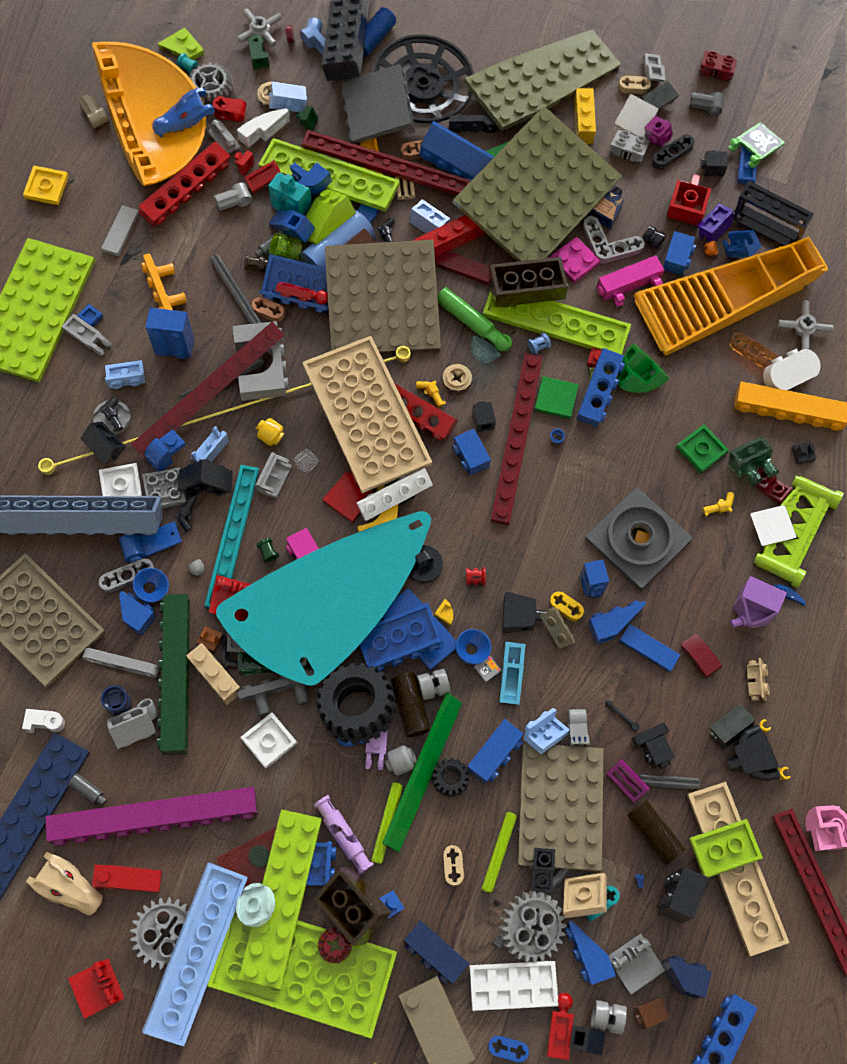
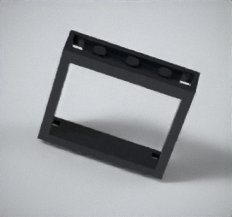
M748 181L739 196L733 221L754 230L782 246H786L790 242L794 243L803 238L814 213ZM749 203L800 229L799 232L746 206V204ZM738 214L743 217L742 220L737 218Z

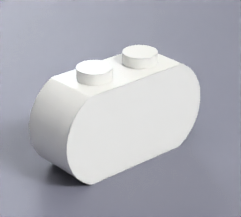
M794 349L788 352V357L784 359L780 356L771 360L772 364L767 366L763 373L765 385L767 387L788 390L817 376L820 371L818 356L809 349L801 351Z

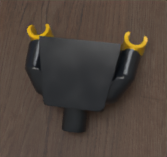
M764 719L758 725L745 729L738 738L737 745L734 747L737 756L727 760L731 771L742 767L745 774L750 775L753 779L763 781L789 779L790 776L786 777L783 775V770L789 768L779 767L766 736V733L771 729V727L768 729L763 727L767 720Z

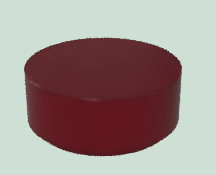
M286 25L287 41L289 43L295 42L293 25Z

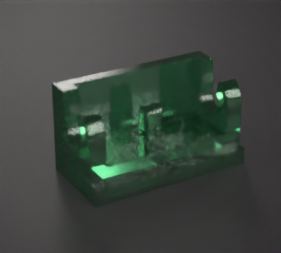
M238 653V671L240 676L274 673V671L256 661L248 653Z

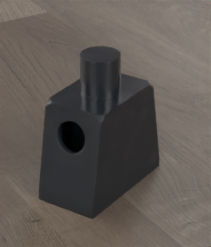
M505 592L502 633L533 631L535 621H542L540 615L546 613L547 610L536 609V599Z

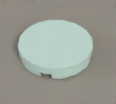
M252 883L245 887L242 895L238 897L236 913L238 919L244 925L260 927L271 918L275 908L274 893L269 887L260 883Z

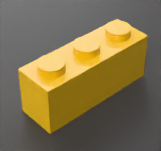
M576 88L574 98L576 135L586 144H593L596 134L593 88Z

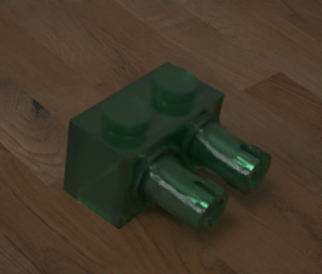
M763 436L730 451L728 464L738 477L746 475L752 486H756V483L760 484L763 480L756 471L758 467H762L769 478L779 473V470L771 461L773 448Z

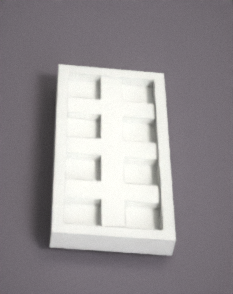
M555 961L469 966L472 1011L559 1006L557 1002Z

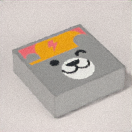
M490 655L484 662L474 666V669L485 683L502 671Z

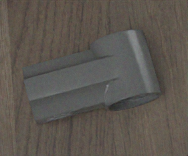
M692 92L689 107L707 110L710 115L718 116L723 112L725 96L719 92H714L711 95Z

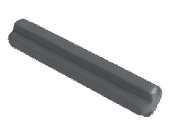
M640 775L641 780L648 787L698 790L700 787V780L698 778Z

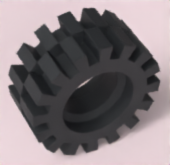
M443 759L434 768L432 781L435 789L441 795L455 797L462 794L467 788L470 778L469 770L459 759ZM448 770H454L459 776L458 782L454 785H448L443 780V774Z

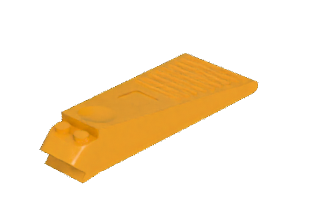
M806 237L786 246L636 292L633 296L635 298L634 302L657 346L667 356L803 290L804 286L814 282L824 274L828 267L810 237Z

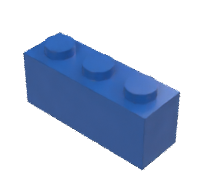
M504 719L467 766L469 772L485 785L488 781L493 782L499 774L498 768L501 765L505 767L512 758L509 755L512 750L515 749L517 751L523 744L522 737L524 733Z

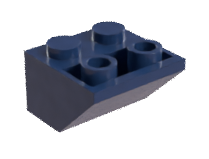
M674 955L662 960L661 964L665 969V973L677 993L695 999L706 998L712 971L706 970V965L696 962L687 964L685 963L686 959Z

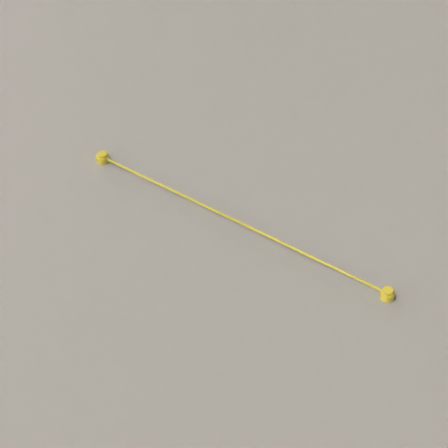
M400 346L396 350L395 357L383 361L385 363L397 359L400 362H407L410 359V349L406 346ZM309 383V384H306V385H303V386H299V387H296V388L287 390V391H285V392H286V393L293 392V391H296V390H299V389H302V388H305V387H308V386H312V385H311V383ZM270 398L258 399L195 420H191L185 422L182 426L198 422L213 416H217L232 410H236L251 404H255ZM137 438L122 443L125 445L134 442ZM90 452L55 464L51 459L44 458L39 462L38 467L43 474L50 475L55 471V466L87 457L94 453Z

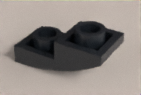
M534 848L531 891L552 893L555 849Z

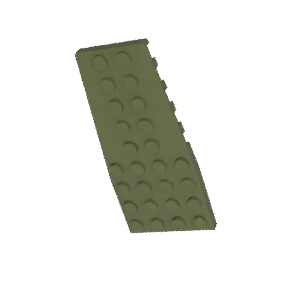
M591 29L504 60L466 77L464 84L500 130L503 131L534 117L543 106L549 109L560 103V100L564 97L566 99L571 97L576 88H585V85L597 82L601 76L604 75L606 77L615 68L618 70L621 63Z

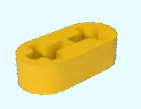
M555 592L551 595L550 606H555L556 609H559V613L572 622H577L582 618L584 608L580 603L563 592ZM559 597L562 598L561 602L563 604L559 603L558 605H556L555 599H559ZM570 609H578V614L571 615L572 611Z

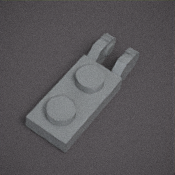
M75 314L61 326L62 330L100 356L105 352L96 345L98 340L107 348L112 346L111 342L102 336L99 331Z

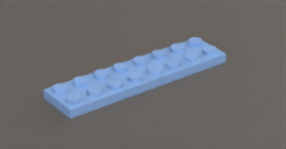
M207 862L142 1030L144 1034L181 1046L185 1045L236 910L237 899L241 896L248 877Z

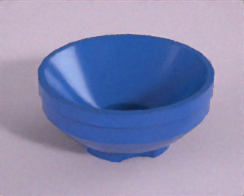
M156 568L142 569L133 579L134 594L139 600L146 603H155L162 600L169 589L166 575ZM146 583H151L154 585L155 591L153 593H146L143 586Z
M478 629L463 631L455 644L456 653L466 664H480L491 653L490 639L484 632ZM468 644L475 646L476 653L474 655L466 652Z

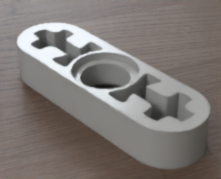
M149 559L138 560L103 574L99 578V586L106 593L114 592L133 584V579L136 576L134 568L139 572V570L143 569V565H146L148 568H154V565ZM125 571L132 572V577L129 580L122 579V574ZM116 575H117V577H118L120 583H118V582L116 581V578H115ZM107 579L112 581L110 587L105 585Z

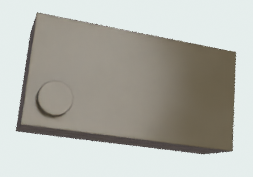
M438 976L398 996L428 1064H468L476 1060Z

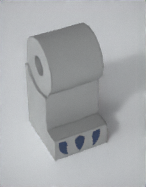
M569 709V746L588 747L590 742L586 710Z

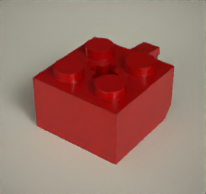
M693 174L691 183L677 179L666 215L667 218L696 226L702 221L711 188L698 185L699 175Z

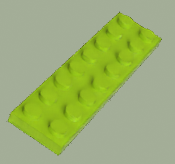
M275 138L272 139L258 164L259 168L275 160L282 174L285 176L289 174L291 176L290 166L294 162L306 172L318 163L330 172L332 182L324 190L330 189L347 195L349 200L384 212L387 211L400 186V180Z
M491 291L482 314L484 317L539 334L546 333L549 337L585 348H594L601 351L605 348L621 355L631 327L629 323L556 301L494 307Z
M281 809L263 880V885L269 887L274 893L275 908L271 918L264 925L251 927L238 980L276 989L282 988L322 818Z

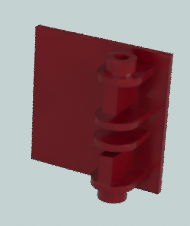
M705 51L699 72L710 77L711 71L714 69L711 76L713 78L715 70H718L716 77L718 79L720 71H722L720 80L731 81L737 59L731 55L723 56L715 51Z

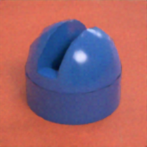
M553 429L550 433V439L553 443L560 444L565 439V433L562 429ZM555 434L556 436H558V437H560V438H562V439L559 440V439L553 437V435Z

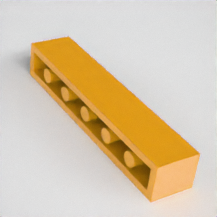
M742 381L736 389L734 409L740 412H752L760 416H772L779 420L787 419L795 423L812 424L814 427H827L834 431H843L847 425V402Z

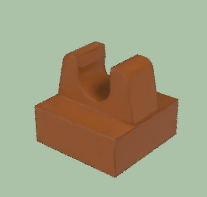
M205 626L196 644L199 646L202 643L207 650L215 653L223 638V633Z

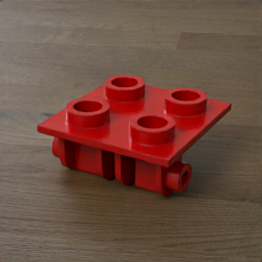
M216 575L208 612L216 614L219 604L251 584ZM238 609L234 615L235 619L245 621L248 612L245 609Z
M108 958L95 962L91 967L68 978L84 1019L125 999Z

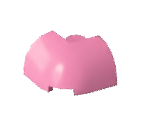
M819 806L809 810L805 826L806 832H811L815 851L846 849L847 814L840 809V806Z

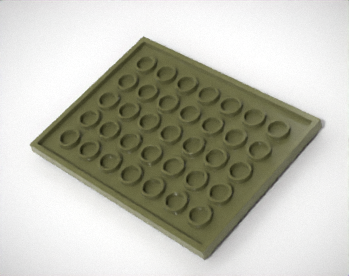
M543 106L453 199L452 203L518 262L546 259L621 179L622 175Z

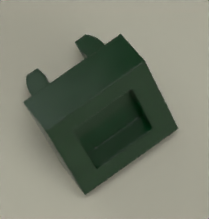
M306 106L304 112L298 111L296 118H300L299 123L304 125L306 131H313L318 121V116L312 106Z

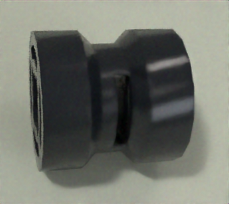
M653 225L649 226L642 236L644 242H649L654 249H658L666 238V234L657 231V228Z

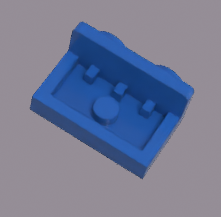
M332 842L316 843L306 886H324L334 875L335 868H331V862L336 859V847H332Z

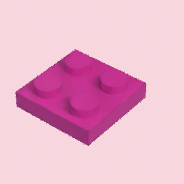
M578 237L574 238L550 257H561L565 275L573 284L598 266L601 261Z

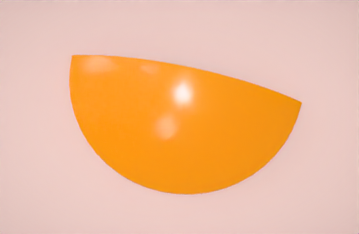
M120 42L92 43L107 107L123 152L137 179L143 186H147L175 175L191 162L201 147L206 128V116L196 126L192 125L191 128L184 127L183 131L178 130L177 132L170 131L169 133H164L162 138L153 131L152 122L170 110L184 94L196 89L194 83L177 65L149 49Z

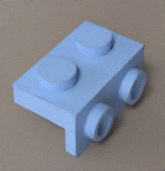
M142 360L105 365V381L108 388L119 389L122 386H138L145 383Z
M554 708L548 712H543L537 720L530 721L525 727L524 740L540 754H543L568 736L570 731L555 718L557 710Z

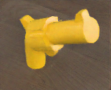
M436 380L433 382L417 381L416 388L425 389L424 393L426 395L429 394L433 398L438 408L446 404L438 394L439 390L436 386Z
M728 492L725 501L720 499L715 505L703 507L702 511L705 517L714 512L723 513L728 511L731 513L734 493Z

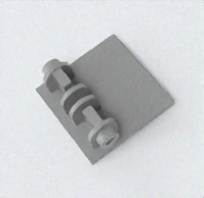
M618 130L610 145L609 152L618 157L622 153L621 158H623L627 151V160L630 153H632L630 161L642 163L644 153L650 141L643 136L630 134L626 130Z
M639 934L609 955L612 967L630 994H633L665 971L650 948V942L648 939H644L642 934Z

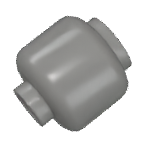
M403 745L389 751L387 754L388 760L385 761L389 772L393 771L399 776L413 770L417 759L412 748H407Z

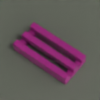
M622 759L606 773L634 803L650 790ZM619 766L628 774V776L619 768ZM614 771L638 794L637 796L620 780Z

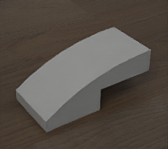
M644 54L643 66L647 79L664 82L665 68L664 65H661V55Z

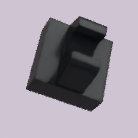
M811 442L796 444L791 448L797 465L814 462L817 459Z

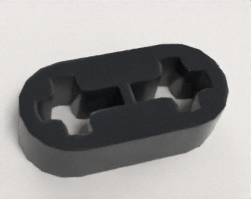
M661 723L634 736L631 740L635 748H638L648 741L669 733V730L665 723Z

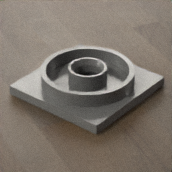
M636 487L585 536V539L635 586L642 590L693 537ZM635 528H643L646 533H649V540L645 543H637L632 539L631 531Z

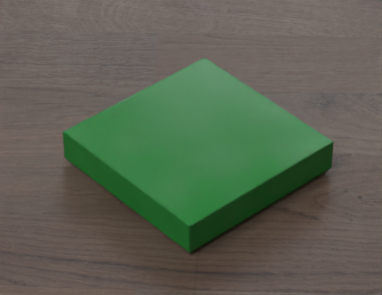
M543 376L535 411L571 419L579 384Z
M705 424L676 446L679 452L700 474L729 452V449Z

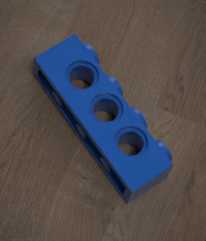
M605 348L602 349L576 420L595 427L598 426L599 422L603 423L607 413L604 412L605 406L610 405L613 397L610 395L612 389L615 390L619 381L616 376L618 372H622L625 365L622 362L624 355ZM603 369H609L612 374H606ZM597 386H604L606 391H600ZM591 402L599 403L600 407H593Z
M731 994L729 997L725 996L720 1006L722 1008L720 1015H716L712 1021L711 1028L713 1030L710 1036L706 1035L701 1044L703 1050L700 1056L697 1055L694 1058L692 1064H710L708 1057L711 1053L717 1056L718 1061L716 1064H731L755 1015L757 1007L735 994ZM730 1013L734 1014L737 1019L734 1026H731L728 1022ZM721 1033H724L727 1037V1043L724 1046L718 1041V1036Z

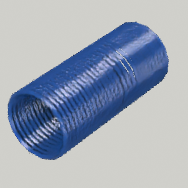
M380 8L367 23L363 57H367L397 23L394 13L388 8Z

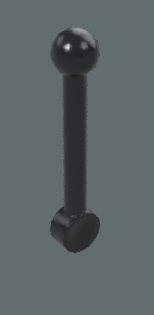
M607 700L605 702V706L611 708L629 723L633 731L639 729V724L637 722L633 723L613 705L612 701Z

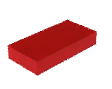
M273 160L244 178L252 193L255 194L267 187L277 173L282 172L276 161Z

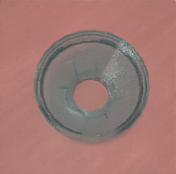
M477 336L472 337L470 341L471 354L480 362H493L501 356L500 352L489 342Z

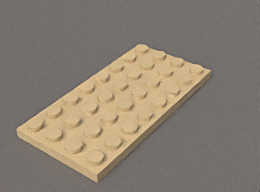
M372 336L302 362L361 493L432 465V460Z

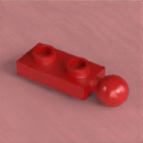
M284 282L276 285V291L281 292L280 295L285 297L293 295L297 296L298 300L305 302L315 299L320 305L328 302V293L324 290L316 292V290Z
M560 993L557 1000L559 1012L552 1011L546 1056L569 1060V1045L574 1014H568L567 1012L573 1005V999L568 993Z

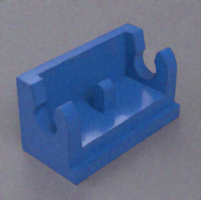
M754 230L731 231L728 233L731 244L728 245L726 240L722 241L727 258L750 257L762 247Z

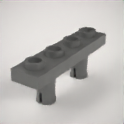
M311 668L304 669L308 676L314 674V670H311ZM280 676V679L272 681V679L264 680L261 682V685L254 687L253 685H246L241 687L240 691H237L241 702L255 700L259 716L270 714L266 696L287 689H294L298 705L309 703L305 684L284 676Z

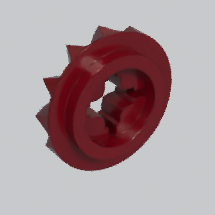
M331 928L325 930L319 937L317 947L320 956L325 961L340 963L349 956L352 944L338 928ZM338 937H340L338 945L341 946L343 951L340 949H335L334 952L332 951V953L330 954L331 946L326 941L328 940L329 942H334Z

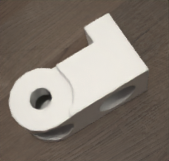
M26 709L22 729L27 733H34L35 728H43L56 733L64 728L65 721L57 712Z

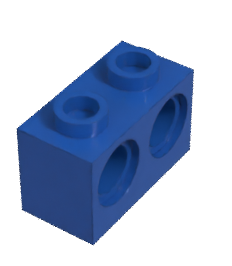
M604 560L584 563L579 577L585 597L597 598L602 596L609 583Z

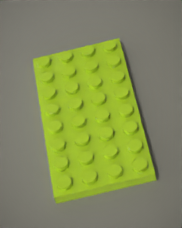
M27 238L0 294V371L40 383L64 331L61 326L70 318L95 263L94 257Z
M235 910L207 986L372 1039L397 951L367 942L363 945H352L351 952L344 961L329 963L320 956L317 947L319 937L327 929L297 921L282 988L276 989L238 980L251 927L244 925L238 919ZM338 937L334 942H329L328 940L326 941L331 946L330 954L332 953V951L334 952L335 949H340L343 951L341 946L338 945L340 937Z

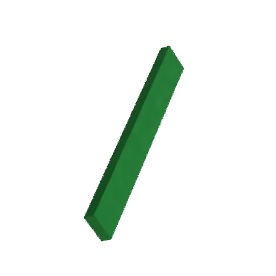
M446 694L383 839L382 844L396 852L401 850L434 768L462 706V702L451 694Z

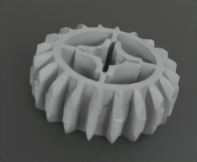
M211 62L209 65L203 63L201 67L197 65L196 70L192 69L191 74H188L196 88H199V83L201 84L200 88H205L207 94L205 97H201L204 105L206 103L208 105L212 104L216 97L229 98V95L232 94V76L223 65L219 66L217 63L212 65Z

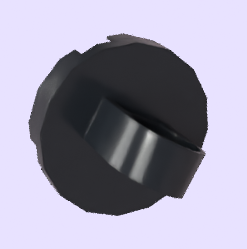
M423 545L420 553L415 556L416 562L409 574V578L426 584L433 582L439 577L443 567V560L436 549Z

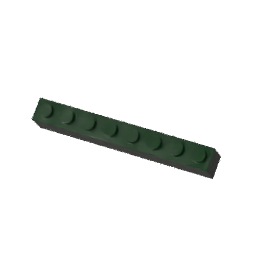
M188 594L164 595V601L160 602V611L163 613V620H160V632H163V639L159 640V649L162 651V658H159V670H162V678L158 679V687L161 690V697H158V709H161V717L157 719L158 729H161L160 737H157V749H160L163 755L188 754L189 660L186 655L189 654L190 598Z

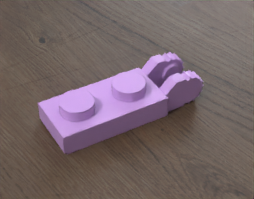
M388 730L385 733L383 731L379 733L381 737L376 740L373 737L369 739V743H366V769H370L372 766L371 755L376 754L379 755L378 770H383Z

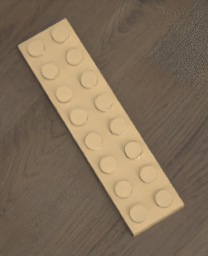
M726 782L687 794L701 834L741 821ZM757 861L717 875L748 957L789 943Z

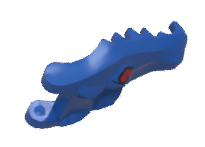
M196 88L188 91L170 110L156 118L152 122V129L155 134L162 138L164 133H169L170 131L177 132L178 130L183 131L184 127L191 128L192 125L196 126L202 118L215 112L211 104L203 105L200 99L207 94L205 88Z

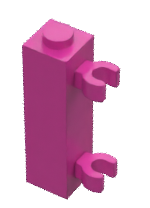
M653 256L600 277L596 286L599 296H602L604 301L613 298L616 307L624 304V293L651 283L652 287L663 284L661 278L664 268L657 256Z

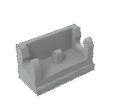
M271 452L256 483L257 491L277 499L292 468V465L288 463L289 460Z

